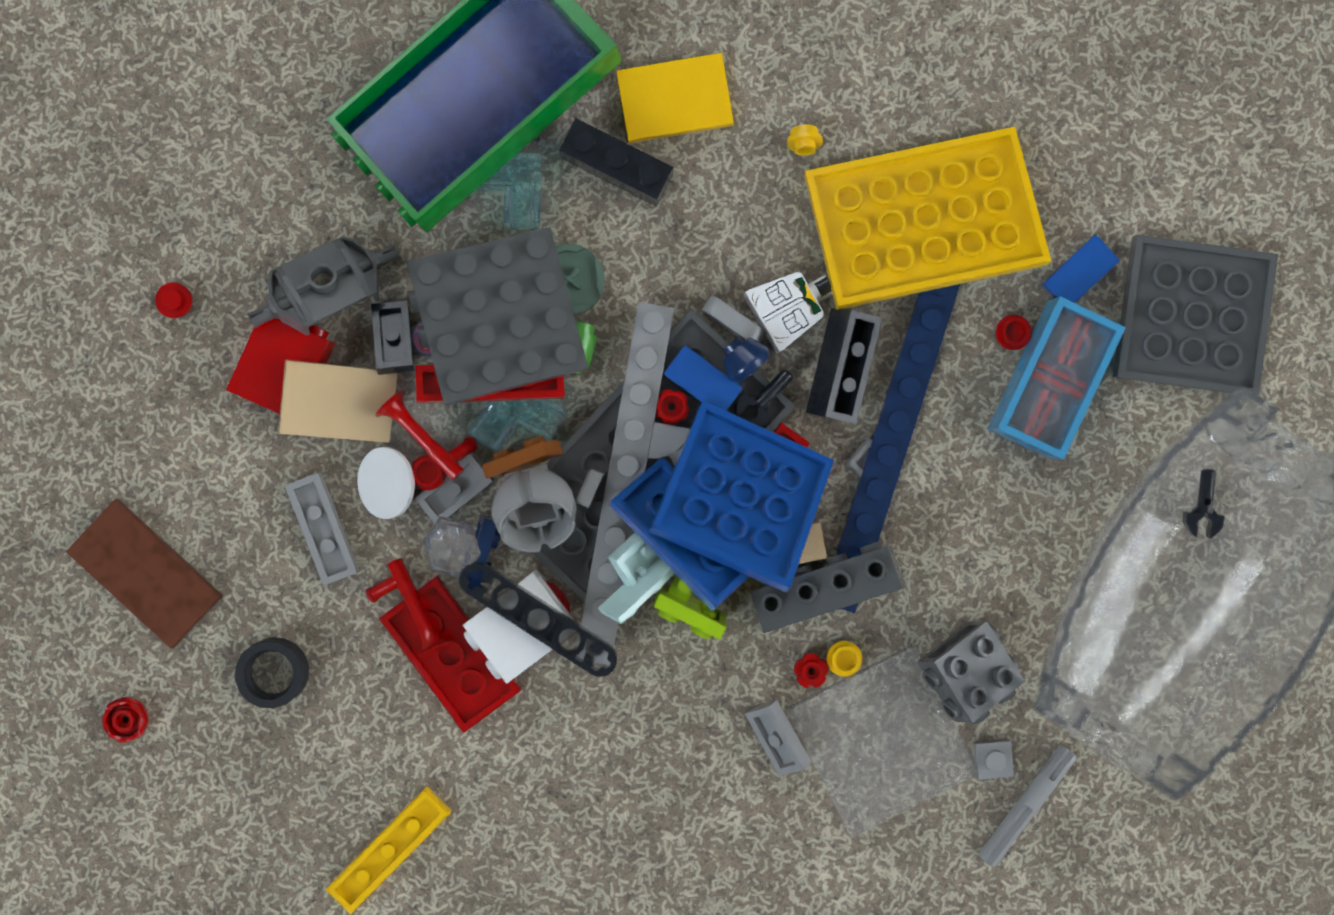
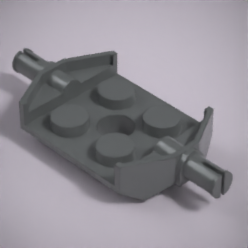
M342 236L270 270L268 278L269 298L266 299L268 305L248 313V317L255 328L274 318H279L285 324L305 335H309L308 327L371 296L374 297L375 302L378 301V270L381 269V266L399 259L398 251L392 244L374 253L372 249L368 251L354 239ZM322 273L333 276L331 282L326 285H317L313 282L314 278Z

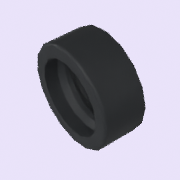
M271 637L251 645L241 654L235 669V681L239 692L249 703L259 708L274 709L286 705L303 691L309 676V664L305 653L297 644L285 638ZM278 652L290 661L293 668V679L289 687L284 691L267 693L259 689L254 683L252 666L261 654Z

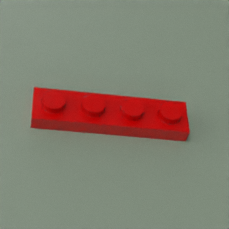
M415 365L417 404L444 403L434 365ZM564 376L463 402L564 399Z

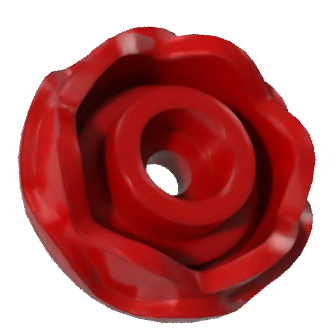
M123 697L110 702L106 706L102 717L104 731L110 738L120 743H127L139 738L145 732L149 723V716L145 706L140 701L130 697ZM125 716L129 718V722L124 720Z

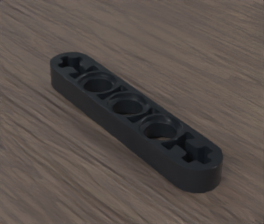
M473 562L462 569L459 576V584L466 594L591 675L605 677L614 671L617 664V653L610 643L488 564ZM479 569L484 572L482 579L490 585L494 583L495 578L501 582L492 591L490 599L484 596L489 590L481 584L475 588L469 585L472 580L468 576L469 571L475 573ZM505 588L512 589L517 593L518 603L512 609H505L499 605L498 594ZM543 609L548 613L549 624L545 628L536 629L530 625L528 616L532 610ZM573 629L579 633L580 644L576 648L567 649L561 645L559 636L563 630ZM587 639L594 642L589 647L593 652L600 654L603 650L608 652L607 660L610 662L609 666L602 664L599 668H596L593 665L594 657L588 653H585L584 659L577 656L584 649Z

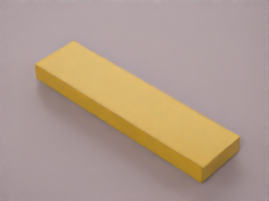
M426 786L325 890L345 910L352 914L452 810Z

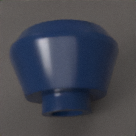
M738 336L723 349L727 354L723 359V363L728 377L731 381L738 383L750 376L770 357L769 348L751 337L744 341Z

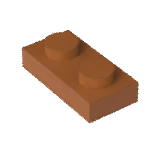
M540 436L523 442L524 448L514 452L513 448L493 454V461L482 465L486 479L503 478L504 474L524 470L563 455L560 442L545 441L544 436Z

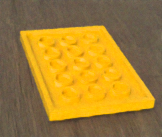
M1015 127L805 171V182L836 310L1049 265L1052 261Z

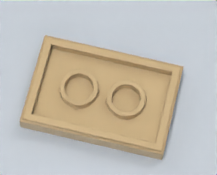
M285 359L278 433L390 443L393 419L388 416L376 417L375 415L378 409L395 394L398 373L378 375L377 370L374 368Z

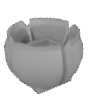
M547 464L504 474L505 480L497 489L492 504V518L496 529L501 535V540L509 547L524 552H540L543 544L548 545L552 549L567 540L574 530L577 514L576 502L568 483L556 473L550 471Z

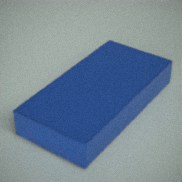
M1094 235L1041 285L1053 298L1061 296L1075 303L1112 269L1120 259L1097 235Z
M684 345L663 374L698 401H705L727 411L743 389V387L731 381L728 376L686 345Z

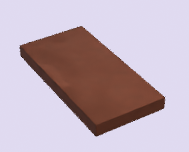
M114 499L66 551L68 555L171 649L181 642L223 596L119 499Z

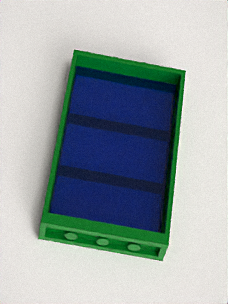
M461 0L331 114L327 120L336 130L331 136L345 151L352 148L358 155L353 159L356 165L367 177L374 173L380 180L375 184L376 188L389 202L396 198L402 205L397 212L411 227L418 223L427 233L618 66L622 59L617 45L575 0Z

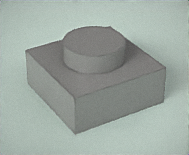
M1009 739L973 742L976 778L978 780L1014 777L1012 748Z

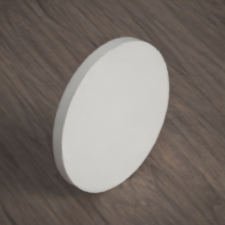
M380 447L370 451L362 460L358 471L357 483L360 498L366 509L381 519H391L402 515L410 506L415 490L414 474L407 458L394 448Z

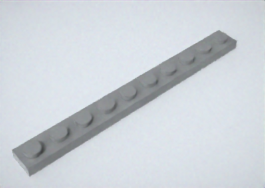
M638 302L581 621L583 627L610 643L613 647L618 622L603 615L598 607L624 584L608 557L634 534V530L609 504L614 497L645 472L674 308ZM580 635L578 638L577 646L580 644ZM587 639L584 649L577 656L584 659L585 653H588L594 657L595 663L610 665V662L607 660L608 652L605 650L600 654L593 652L589 647L594 642Z

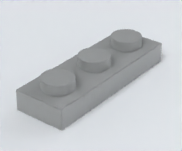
M322 472L284 485L323 586L359 573V567Z

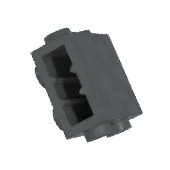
M988 621L968 622L917 661L923 670L922 677L924 681L941 698L943 711L950 719L956 722L971 724L982 722L990 715L989 710L1014 697L1016 694L1015 689L1025 682L1019 672L1017 661L1006 652L1000 642V634Z

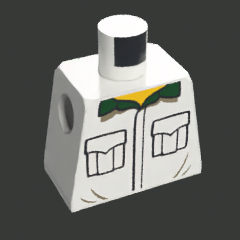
M799 271L749 289L743 296L761 328L767 333L766 336L777 354L825 316L819 302L833 294L830 281L825 275L807 284L802 273Z

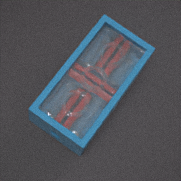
M1061 296L1047 301L1032 332L1031 339L1020 357L987 430L1051 460H1064L1126 327Z

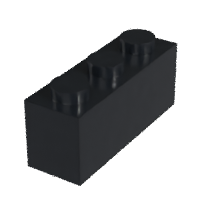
M577 118L574 119L559 149L561 158L566 162L656 207L673 176L672 166Z
M831 308L806 413L857 424L883 318L852 309L836 310V308Z

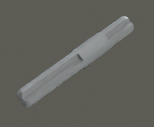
M1061 745L1056 749L980 850L979 856L985 863L992 867L997 866L1075 762L1077 756L1068 748Z

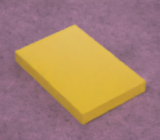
M722 53L616 70L628 144L734 125Z

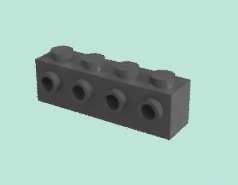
M881 541L861 547L862 555L848 559L847 554L843 553L825 559L827 566L817 570L813 569L812 564L797 568L791 587L786 592L759 581L760 589L751 591L750 594L763 633L905 588L906 586L892 546L882 547Z

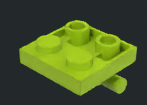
M675 574L671 584L665 582L655 597L654 607L659 609L658 615L672 623H677L678 620H681L691 625L690 630L701 638L710 640L711 636L720 640L727 628L726 613L717 608L712 611L703 601L691 596L693 591L677 574Z

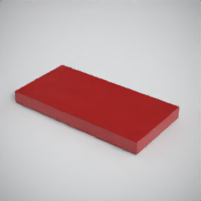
M437 575L418 589L416 593L435 632L442 639L453 641L451 645L430 656L418 659L422 652V639L405 600L380 617L379 620L461 731L465 733L522 689L515 679L507 684L502 677L496 679L486 666L485 662L488 661V658L480 648L477 651L474 650L464 637L466 629L463 627V624L469 620V617Z

